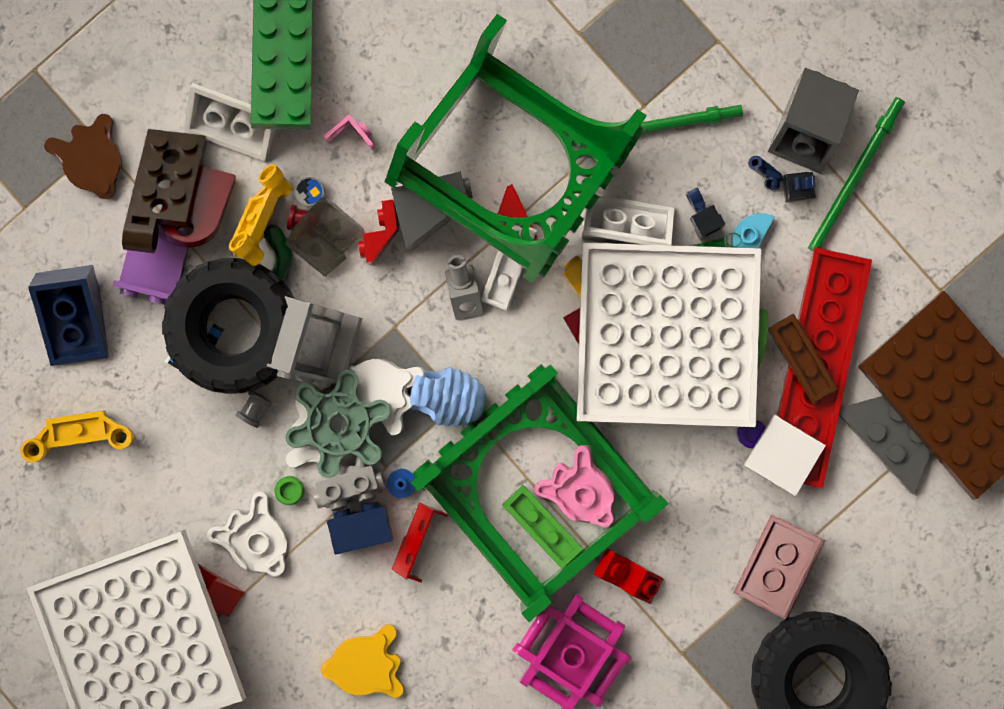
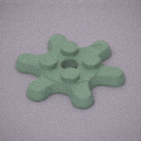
M344 370L338 374L336 387L329 394L320 393L313 385L308 383L299 385L295 391L296 400L307 410V419L302 425L292 427L287 431L285 436L286 442L293 448H301L308 444L317 447L320 452L318 471L325 478H332L338 474L340 462L347 454L357 455L362 462L368 465L376 464L381 458V449L370 439L369 430L374 423L388 419L391 414V407L388 402L381 399L371 403L360 401L356 394L359 378L352 370ZM338 415L343 416L347 424L345 430L340 433L334 431L331 426L333 418Z

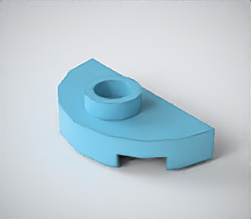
M759 213L752 214L743 219L734 229L733 233L739 234L740 237L736 234L732 235V246L739 245L734 248L758 249L775 216Z

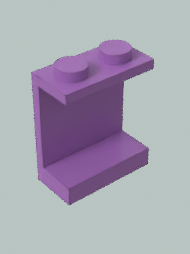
M158 225L159 238L155 253L127 250L120 280H114L113 286L121 288L120 294L137 298L138 293L149 295L148 301L165 305L168 296L171 295L176 287V283L182 277L189 248L178 246L169 241L164 235L161 225ZM177 231V233L181 236L191 235L189 232L186 231Z

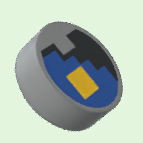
M305 177L297 183L295 196L302 205L314 207L324 199L325 189L318 179Z

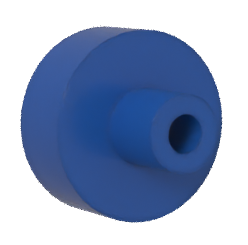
M407 469L393 471L387 479L388 491L396 498L410 496L415 490L411 483L415 476ZM400 481L403 482V484H404L403 486H400V485H399V482H400Z

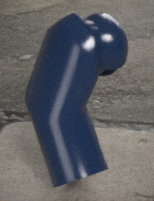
M760 156L751 157L748 165L753 171L766 178L764 182L765 188L778 190L780 182L783 181L782 174Z

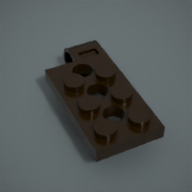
M148 129L123 228V250L154 254L159 238L158 225L188 227L207 143L205 135ZM174 155L179 157V160L175 163L169 164L164 162L168 156ZM163 180L174 182L169 188L158 186ZM157 205H166L168 207L163 213L152 211Z

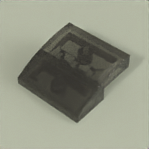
M324 195L302 217L287 238L285 244L326 277L347 259L344 252L359 240L365 231L360 224Z

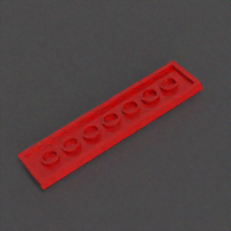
M814 247L812 251L798 321L839 390L817 403L811 404L788 365L777 416L826 445L803 483L823 488L872 259Z

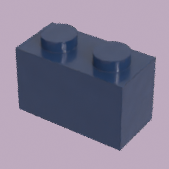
M377 501L361 505L362 511L350 513L349 508L332 512L333 518H329L326 521L334 554L337 555L393 541L394 537L386 505L379 506Z

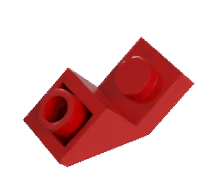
M393 199L381 201L382 209H377L379 225L385 226V230L362 233L363 241H358L361 259L366 258V262L369 265L375 264L399 232L396 207Z
M608 548L593 573L600 579L621 588L633 597L651 604L654 596L658 593L659 587L664 580L661 576Z

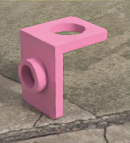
M347 115L323 136L330 143L351 125L372 151L376 149L373 142L368 138L372 135L371 131L362 121L357 124L350 115Z

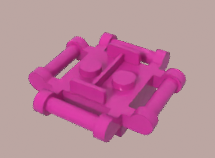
M578 594L573 596L564 613L550 604L537 615L521 642H517L512 649L517 655L531 663L522 675L519 683L525 687L531 686L560 705L561 709H573L580 697H584L594 705L601 707L605 701L603 697L624 665H628L632 659L630 655L614 646L622 634L625 625L619 621L614 622L583 602V598ZM575 612H579L608 631L609 635L607 638H601L572 619ZM550 617L556 619L558 622L538 653L534 654L531 652V646ZM609 655L613 656L615 659L595 690L588 689ZM538 670L572 691L571 694L566 696L535 676Z

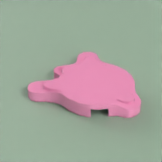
M580 445L575 450L574 467L569 468L564 463H558L554 468L551 479L540 480L535 485L534 492L537 496L554 501L560 510L575 522L578 520L590 521V524H597L605 528L611 526L615 520L613 484L608 476L596 467L593 462L592 450L587 445Z

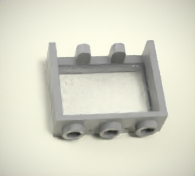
M285 296L288 308L286 309L273 353L272 363L267 364V366L277 369V376L330 388L331 383L337 384L338 374L341 371L348 370L363 318Z

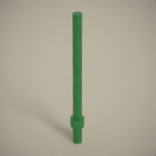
M895 97L885 115L880 116L875 125L876 131L807 247L809 250L813 251L814 247H822L887 134L890 135L896 125L894 121L905 104L904 100Z
M742 105L724 108L713 106L707 107L706 111L645 121L641 124L645 128L642 134L708 122V125L717 124L723 119L743 116Z

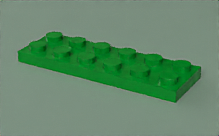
M253 0L251 128L311 130L312 0Z

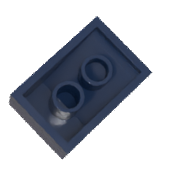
M88 265L36 273L28 289L50 365L108 358L101 294L94 266Z

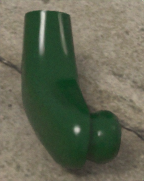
M269 225L264 230V239L274 254L272 271L285 281L293 261V251L282 229L276 225Z

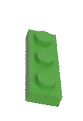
M524 485L519 487L502 503V506L561 569L583 550L577 541Z

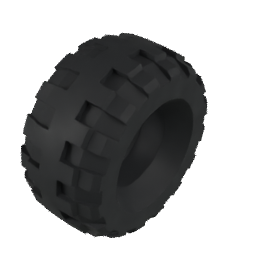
M220 258L196 266L195 269L184 275L176 283L175 289L168 296L164 306L162 335H164L165 348L170 359L188 380L213 392L225 394L246 393L268 385L279 377L277 376L278 370L268 367L267 364L272 363L273 353L286 309L288 308L285 296L294 298L292 292L285 282L273 271L261 264L252 266L245 259ZM228 299H240L248 302L254 307L260 318L261 329L257 341L250 349L239 354H227L218 350L211 343L207 334V321L211 311L217 304Z
M812 611L789 617L787 620L785 619L780 622L774 630L767 633L761 641L762 644L757 654L754 655L751 666V688L758 709H887L888 697L891 696L892 682L890 681L889 674L890 666L887 657L884 655L878 642L868 631L844 616L830 612ZM820 652L831 654L842 663L845 669L844 686L840 694L833 701L822 706H809L800 701L793 690L792 679L799 663L812 654Z

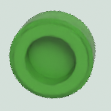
M295 476L281 478L274 488L275 497L284 505L298 503L303 498L305 492L302 481Z

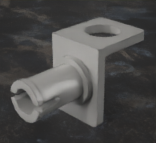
M454 255L447 262L449 270L445 271L455 319L461 320L482 315L483 308L473 265L466 266L464 256ZM465 302H473L475 304L474 308L468 311L459 309L460 305Z

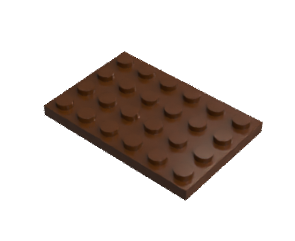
M941 291L857 367L970 498L976 500L1004 475V359L945 291Z

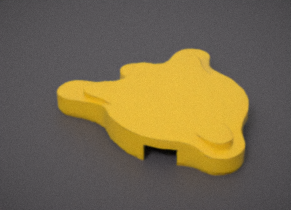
M386 624L371 636H356L343 641L336 648L331 658L322 663L320 668L322 676L327 680L333 681L343 691L352 695L382 692L392 698L400 697L404 688L403 684L396 677V671L400 665L401 658L396 654H389L387 652L388 646L396 637V628L392 624Z

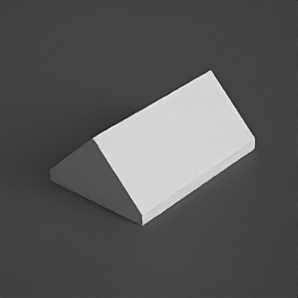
M192 83L183 132L205 135L207 141L262 161L267 159L277 129L251 128V104Z
M598 195L599 199L591 211L587 209L585 211L581 238L614 244L671 246L674 208Z

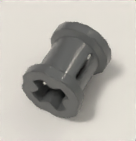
M250 391L248 392L249 398L241 411H237L235 416L247 424L258 428L260 425L259 419L265 409L271 407L273 403L260 394Z

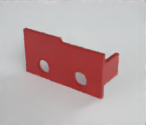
M420 502L408 532L403 538L392 570L404 579H411L422 583V579L410 574L433 514L436 513L448 517V514Z

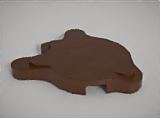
M108 114L97 116L91 126H73L71 129L73 139L70 142L51 137L44 144L45 150L61 161L66 177L74 186L95 193L101 199H110L114 196L116 192L115 184L118 179L116 177L120 166H122V157L111 135L113 119Z

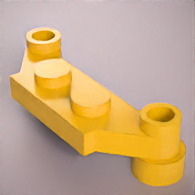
M275 164L268 165L260 173L258 180L264 187L254 197L249 199L229 244L231 252L238 258L243 257L252 266L258 265L264 258L265 254L260 249L259 243L264 237V230L268 221L273 216V209L278 198H285L293 189V185L284 177V172Z
M106 410L45 419L46 426L34 439H28L22 444L20 453L27 462H39L54 447L108 439L109 444L113 448L125 449L132 444L135 436L129 427L109 418ZM122 432H124L127 436L125 442L121 441L120 434ZM36 445L39 447L38 455H36L34 452V447Z

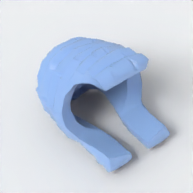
M448 367L441 372L424 370L425 377L416 376L411 394H409L410 405L414 406L409 410L424 412L430 415L438 426L445 425L446 427L451 425L455 427L460 425L468 426L482 416L487 400L486 391L478 379L472 378L469 373H463L460 369L455 370L452 367Z

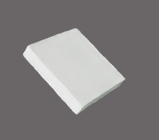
M773 415L744 466L796 496L826 445L778 416Z

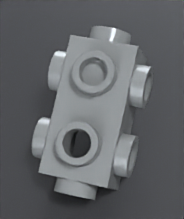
M356 455L355 466L347 467L345 474L315 483L317 491L314 492V499L318 509L325 507L327 509L331 508V511L347 508L348 502L359 499V502L362 503L375 499L376 494L383 492L382 489L386 488L385 479L381 471L377 472L372 465L367 467V464L362 462Z

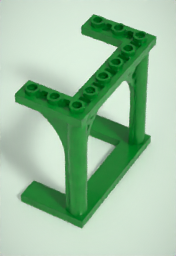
M496 14L482 32L469 65L423 125L414 121L397 143L384 182L392 188H395L400 183L524 267L527 271L523 277L533 283L538 275L545 277L558 255L564 250L569 242L565 238L568 232L572 231L575 233L585 218L580 215L584 209L591 211L599 199V196L595 194L600 187L604 190L607 188L615 176L610 173L614 166L620 169L645 130L641 124L647 115L637 109L625 121L615 123L602 122L581 115L492 56L507 22L505 18ZM477 79L547 126L563 145L569 162V180L563 196L548 210L534 216L522 218L507 217L493 213L416 162V159ZM572 143H575L578 148H580V146L583 148L575 151L572 148ZM580 157H590L596 162V166L584 169L577 165L576 160ZM579 175L586 177L582 180L581 184L576 181V177ZM564 199H569L571 204H566ZM548 218H554L556 220L552 223L551 229L549 225L546 223V220ZM532 224L540 226L544 233V239L534 241L529 234V226ZM520 226L522 228L521 237L518 235L519 231L513 230L512 227Z
M540 364L527 375L530 381L521 388L517 384L505 394L508 398L506 402L500 407L495 402L483 413L486 419L478 425L474 422L469 424L460 432L463 438L456 444L449 441L438 451L441 457L434 463H431L429 459L412 473L416 478L411 482L418 492L425 488L432 494L521 600V614L528 622L532 621L552 604V594L640 520L646 524L668 505V502L661 494L654 490L651 491L592 421H576L577 403L557 381L555 376L558 373L551 364L546 368ZM533 399L538 400L542 406L541 416L536 421H531L526 415L527 404ZM520 405L522 419L517 424H513L510 422V416L513 418L516 416L517 407ZM549 407L554 411L551 415L558 419L556 422L549 423L546 420ZM500 421H502V430L496 426ZM562 423H564L568 429L561 427ZM531 427L555 430L569 437L578 446H589L592 450L593 462L596 467L608 476L614 489L631 508L587 545L563 569L560 568L543 584H541L486 518L480 506L477 493V478L480 465L490 448L507 434ZM491 431L497 433V438L494 440L488 436ZM483 437L486 443H478L477 441ZM472 449L478 452V457L473 461L459 458L461 454H472L470 451ZM456 464H464L471 468L472 474L469 478L460 480L454 478L450 470ZM469 485L471 492L466 497L463 489L459 492L456 486L464 487ZM473 501L474 508L469 504V502Z

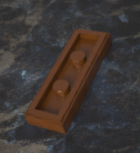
M794 313L768 328L770 335L811 404H815L839 390Z

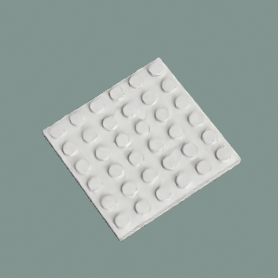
M582 243L576 421L756 427L761 249Z
M186 530L27 588L70 709H220L246 699Z

